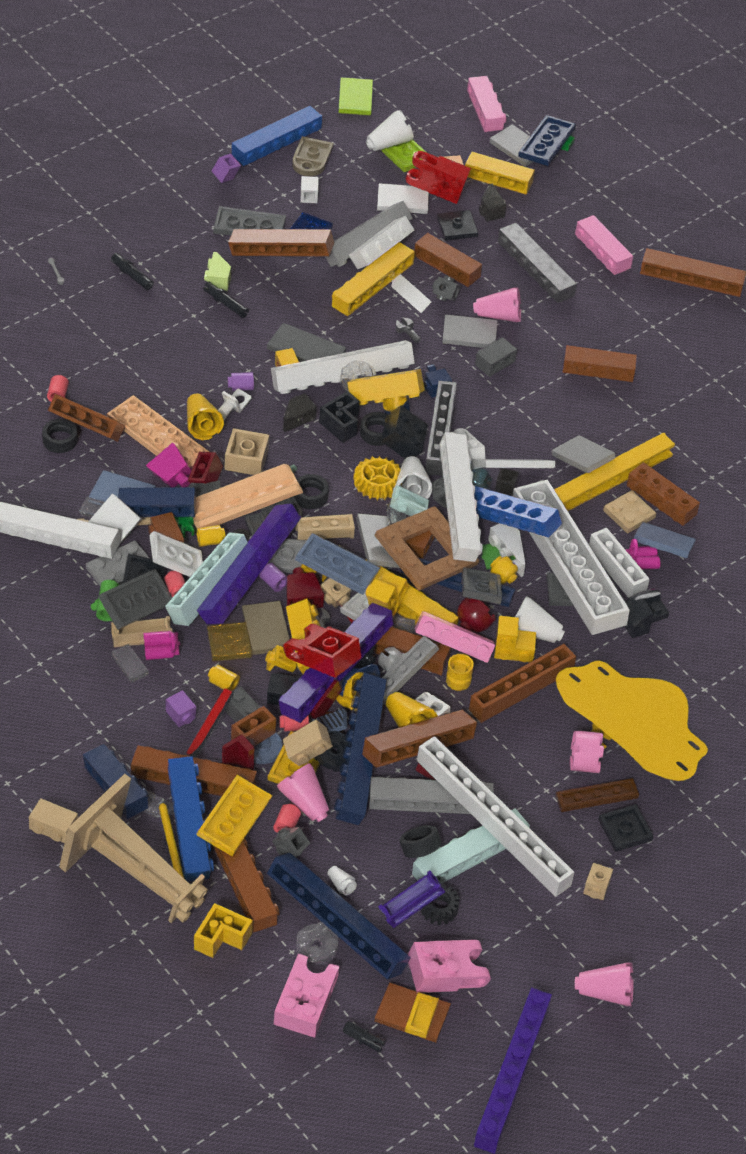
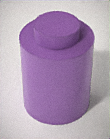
M253 372L231 373V377H227L228 388H231L232 391L237 389L242 391L254 390Z
M273 563L266 564L259 574V577L275 592L283 590L287 585V576Z

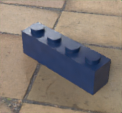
M119 488L118 498L139 517H153L170 512L173 513L174 517H195V488Z
M102 744L83 754L84 768L104 792L124 774L131 778L122 813L126 819L148 809V792L145 788H141L138 785L134 775H130L127 772L126 766L123 762L120 763L117 760L113 750H109L105 744Z

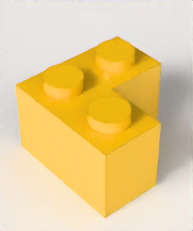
M385 572L384 576L380 577L379 580L374 579L372 585L369 584L366 589L369 606L375 603L392 610V617H394L409 589L407 579L389 572Z
M499 616L494 658L532 662L535 653L536 632L518 630L519 618Z
M214 903L194 935V950L212 958L223 942L243 950L252 935L253 920Z

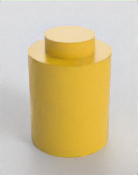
M220 525L196 529L199 547L220 544L226 537L225 530Z
M221 665L213 666L208 673L209 682L223 690L225 688L230 691L235 690L240 680L239 675Z

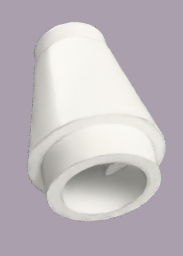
M333 866L328 870L327 874L340 894L349 895L356 889L357 883L354 877L337 866Z

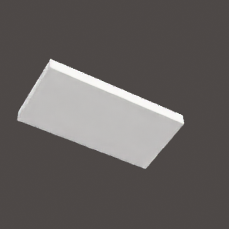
M473 459L472 465L485 468H554L555 461L541 459Z

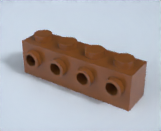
M644 462L629 473L627 486L682 526L697 515L700 502Z

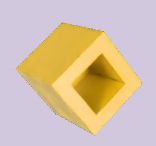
M293 348L275 351L276 367L299 362Z

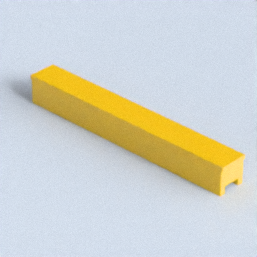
M662 433L619 455L590 473H585L554 489L566 510L569 511L628 480L629 473L643 462L649 467H653L672 457L673 453L670 452V449L675 446V443L665 433Z

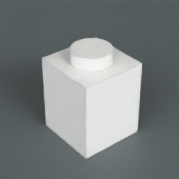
M302 176L301 202L317 203L318 177Z

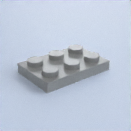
M133 541L118 548L112 559L99 557L86 563V569L99 585L104 580H114L121 585L128 553L146 558L149 557L138 543Z

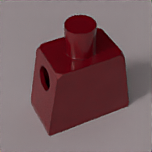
M301 567L293 569V574L287 576L286 606L308 599L311 605H315L316 608H322L324 593L315 574L312 572L304 573V569Z

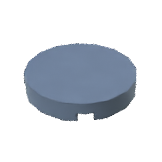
M276 732L254 746V763L268 764L277 759L282 749V740Z

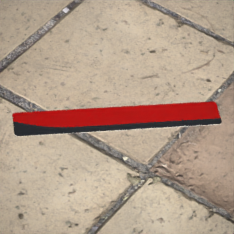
M226 688L222 691L189 747L187 754L197 758L232 699L234 692Z

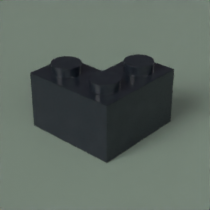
M346 391L320 407L319 423L342 443L357 435L358 419L356 417H358L359 400Z

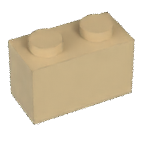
M317 720L312 721L283 739L288 759L298 766L306 764L312 758L323 754L326 750L333 747L327 727Z
M40 798L29 816V829L37 834L51 837L54 841L65 843L68 827L78 819V813Z

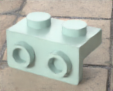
M397 485L393 488L390 507L413 516L427 510L429 500Z

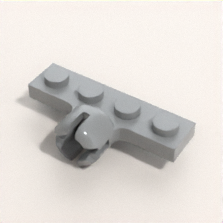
M423 636L405 654L398 651L395 647L384 649L390 654L388 657L382 652L380 653L378 663L387 671L382 677L387 679L383 705L390 694L397 692L439 650L437 645L426 636Z

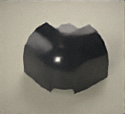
M655 588L634 594L625 602L629 608L627 625L624 627L632 639L648 634L651 623L666 619L669 616V611L660 600L661 593Z

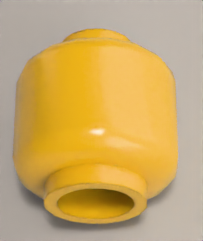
M499 556L490 565V573L499 574L501 584L507 582L511 584L518 577L516 575L518 567L507 556Z

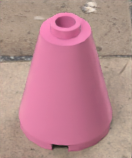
M514 287L478 298L473 303L474 313H477L480 317L521 322L519 288Z
M310 763L298 769L294 774L285 778L277 785L278 790L311 821L317 820L320 822L328 816L326 813L329 811L328 804L314 768Z
M627 962L580 972L579 977H575V990H579V994L624 1006H632L634 982L630 973H633V965Z

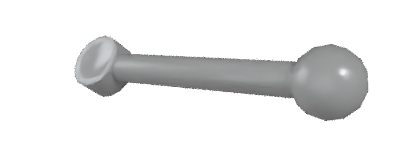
M49 258L48 263L54 269L58 278L57 283L60 285L64 284V278L60 276L55 266V259Z

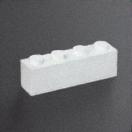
M406 216L395 219L351 252L349 256L357 269L368 266L413 232L414 228Z
M605 528L591 534L590 548L603 568L629 598L634 594L646 591L649 583L648 576L612 533Z

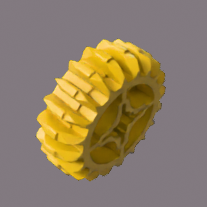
M372 456L370 460L365 458L364 462H360L355 468L353 475L354 485L359 493L362 492L363 497L368 495L369 499L376 498L377 501L379 498L383 500L387 497L392 498L393 488H395L401 470L399 464H395L394 460L388 461L387 457L381 459L380 456L378 458Z

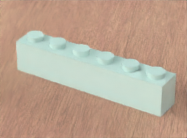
M228 533L167 603L165 607L174 624L189 626L199 613L196 610L248 543L244 534Z
M516 808L511 810L526 826L530 828V825L517 811ZM481 826L477 829H471L460 838H454L449 844L439 847L435 852L417 858L413 863L412 874L418 881L427 875V872L430 870L437 877L440 884L506 848L484 826Z

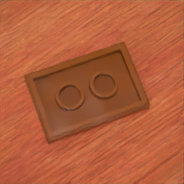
M389 982L374 1022L405 1032L418 993ZM442 1000L438 1001L427 1037L423 1039L437 1042L451 1003Z

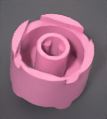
M575 731L573 733L570 770L600 773L601 762L599 757H603L604 746L602 745L603 733Z

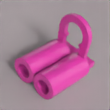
M632 539L630 548L625 550L642 570L659 569L660 558L657 556V549L650 546H638L637 540Z
M160 631L143 633L146 660L173 658L175 655H180L178 632Z

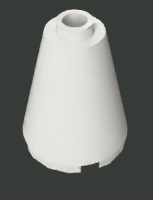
M399 110L393 112L367 136L366 144L370 150H381L409 142L414 138L410 124L406 125L405 120L407 119Z
M414 456L404 459L395 487L398 485L428 499L432 493V482L421 461Z
M525 597L515 616L519 618L518 630L536 632V638L552 643H555L556 640L560 642L565 633L562 630L563 625L531 598Z

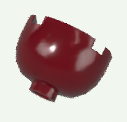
M465 597L457 609V616L461 622L459 624L460 627L476 633L486 631L495 622L496 618L494 614L490 616L488 613L490 609L477 599Z

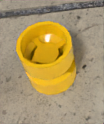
M455 654L450 657L446 683L451 689L462 691L470 686L473 661L469 656Z

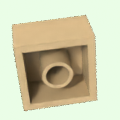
M233 428L225 453V470L250 475L261 473L269 450V435Z

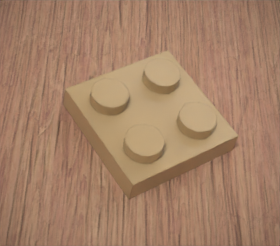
M632 490L606 504L603 509L627 534L640 527L642 522L647 523L656 517V512Z

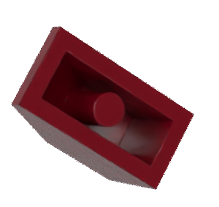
M199 451L188 478L189 483L218 481L223 465L216 452Z

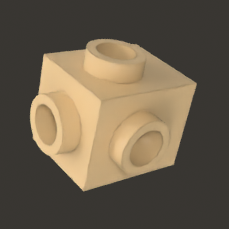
M331 578L321 584L324 600L327 604H332L337 608L339 605L343 606L349 601L350 588Z

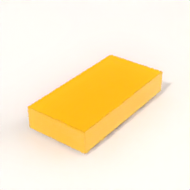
M418 992L405 1028L406 1033L422 1038L427 1037L439 998Z

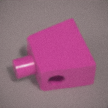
M173 442L146 465L156 477L171 488L178 484L182 488L190 485L187 476L191 473V468Z

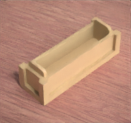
M352 514L301 517L295 529L298 531L297 540H308L312 533L323 539L354 538L355 527Z
M170 616L161 619L136 621L119 630L111 622L114 647L144 644L143 633L172 631V628H170Z

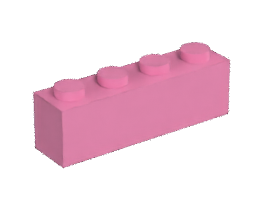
M487 76L468 78L467 92L484 132L503 130L504 123H506V114L502 112V106L497 100L496 92L493 91L492 82H489Z
M594 215L577 222L575 235L595 254L597 259L608 270L616 275L631 269L633 255Z
M424 611L421 612L414 628L418 634L488 663L495 647L493 640Z

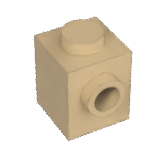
M593 863L586 881L584 894L594 899L604 900L613 869Z

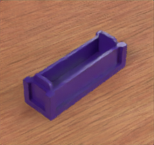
M429 870L423 878L386 904L379 905L378 908L386 916L388 924L395 928L445 893V890L437 877Z

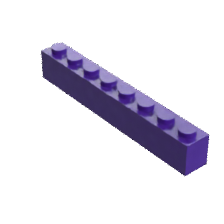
M292 504L275 505L196 610L206 624H223L301 519V516Z
M372 603L367 609H364L362 614L345 631V633L359 638L361 657L393 626L392 610ZM362 658L336 678L312 668L307 669L301 678L294 682L292 687L280 697L281 714L301 723L310 714L334 679L340 682Z
M531 987L478 1127L474 1147L493 1154L496 1153L549 1010L552 994Z

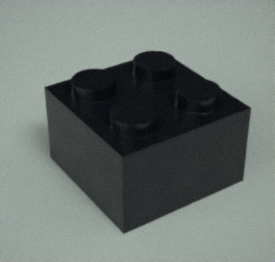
M400 405L386 415L381 442L404 459L410 456L415 457L423 450L428 425Z

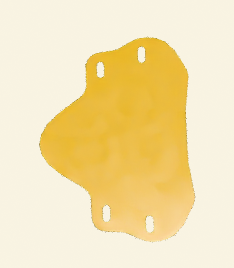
M594 661L582 667L566 668L558 673L556 685L564 702L617 742L643 769L663 778L676 781L689 779L695 774L698 762L706 755L708 748L704 742L688 729V701L684 692L678 686L659 679L625 677L602 661ZM598 667L605 669L609 675H604ZM570 673L574 674V675L577 676L581 681H580V682L575 681L573 678H571V677L569 676V674H570ZM688 742H694L700 750H696ZM676 762H681L688 768V771H684Z

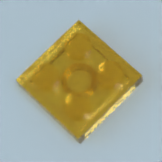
M246 622L207 626L212 661L251 658L252 652Z

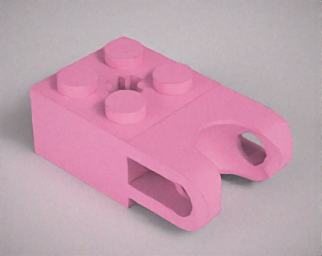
M480 941L414 942L408 955L411 957L409 966L416 992H450L462 988L486 986L491 980L489 970L486 967L476 966L471 962V960L477 959L482 951Z
M298 954L276 1006L274 1025L315 1038L337 982L339 966L329 964L324 972L313 973L307 968L308 956Z

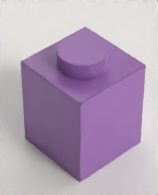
M232 154L219 157L212 172L223 183L234 179L241 165Z
M183 690L166 699V712L178 727L189 724L196 719V706Z

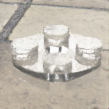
M356 360L342 368L340 382L345 392H349L347 382L354 379L356 374L363 378L377 375L374 368L368 363Z
M322 922L311 924L297 933L296 952L297 954L308 956L307 963L310 961L315 962V965H323L334 959L338 950L339 940L337 935ZM315 941L321 942V947L318 948L317 945L312 946Z

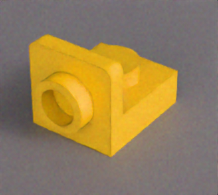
M276 645L272 651H269L265 658L267 662L266 670L271 671L274 666L290 672L296 669L297 662L287 658L283 647Z

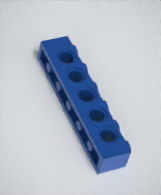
M475 486L474 499L477 500L476 514L479 515V518L548 538L562 524L559 511L556 508Z

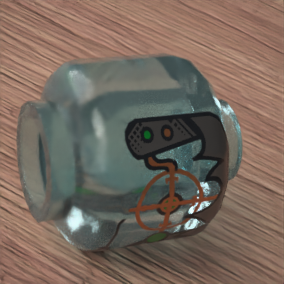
M483 468L473 469L472 484L489 489L492 483L489 472Z

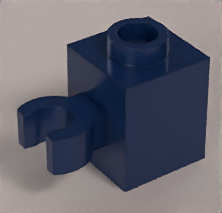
M434 364L426 366L428 372L425 373L423 383L425 392H428L430 397L434 398L437 394L438 382H452V379L445 368L436 370Z

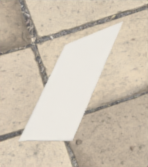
M401 274L392 280L391 287L420 313L431 303L425 295Z

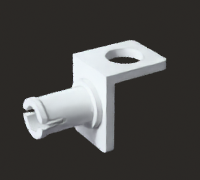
M237 389L232 396L223 391L224 403L218 411L225 420L233 409L240 413L252 397L240 389ZM243 396L245 400L239 404L236 397Z

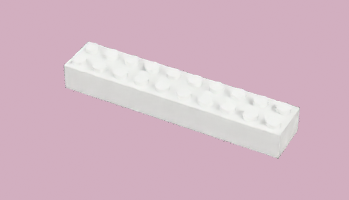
M544 480L514 488L513 497L558 509L562 524L549 538L529 533L590 633L594 635L626 626L629 616L628 606L549 481Z

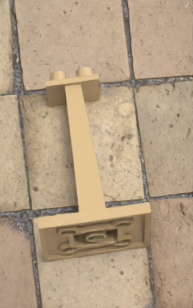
M124 774L68 827L59 867L64 872H67L93 847L172 904L173 907L168 920L170 923L176 918L184 923L191 915V912H189L194 906L198 909L205 900L203 897L208 891L202 885L205 876L201 874L190 885L121 820L131 778Z

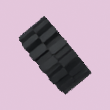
M442 884L445 893L435 899L446 902L448 904L446 908H436L430 902L420 909L422 916L425 915L424 919L428 920L430 918V923L432 924L438 921L437 925H441L442 921H444V924H448L449 920L451 922L454 920L458 913L459 896H457L456 891L452 892V887L449 886L446 889V885Z

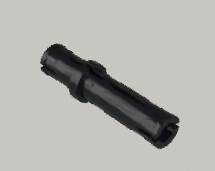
M119 253L112 255L111 262L118 266L122 273L128 274L145 290L152 288L154 282L135 268L131 261L124 259Z
M210 281L204 285L206 287H203V290L214 297L216 302H221L241 318H245L248 315L249 309L226 294L224 289H219Z

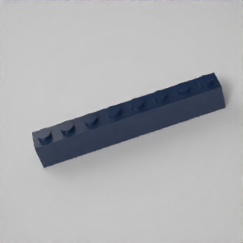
M363 673L362 677L357 679L354 685L356 696L354 695L351 702V707L354 709L348 720V724H351V727L347 731L345 741H348V745L343 752L345 763L342 764L340 769L342 781L338 784L337 793H339V798L336 799L334 810L336 811L335 819L358 826L365 817L373 764L362 755L364 741L366 737L378 734L387 680L367 673Z
M287 853L275 857L267 872L273 880L387 980L403 973L411 959L409 955L294 855Z

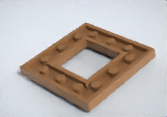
M435 506L377 530L374 535L418 591L462 572L464 567L472 568L479 563L478 558L475 562L453 559L449 522ZM430 530L449 555L424 566L405 541Z

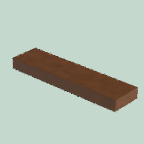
M630 778L558 791L555 797L560 811L566 812L639 798V792L634 779Z

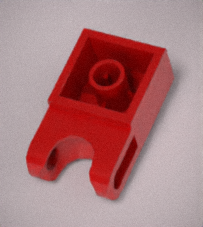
M424 151L415 152L412 163L418 169L413 168L408 171L405 178L406 182L411 186L457 204L471 168L442 156L436 157Z
M309 624L304 628L305 639L291 638L283 644V650L287 658L334 678L362 658L358 637L329 626L323 628L316 624Z

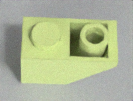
M213 252L212 259L209 258L208 260L209 270L205 271L204 280L212 282L219 289L228 291L231 280V266L217 252Z

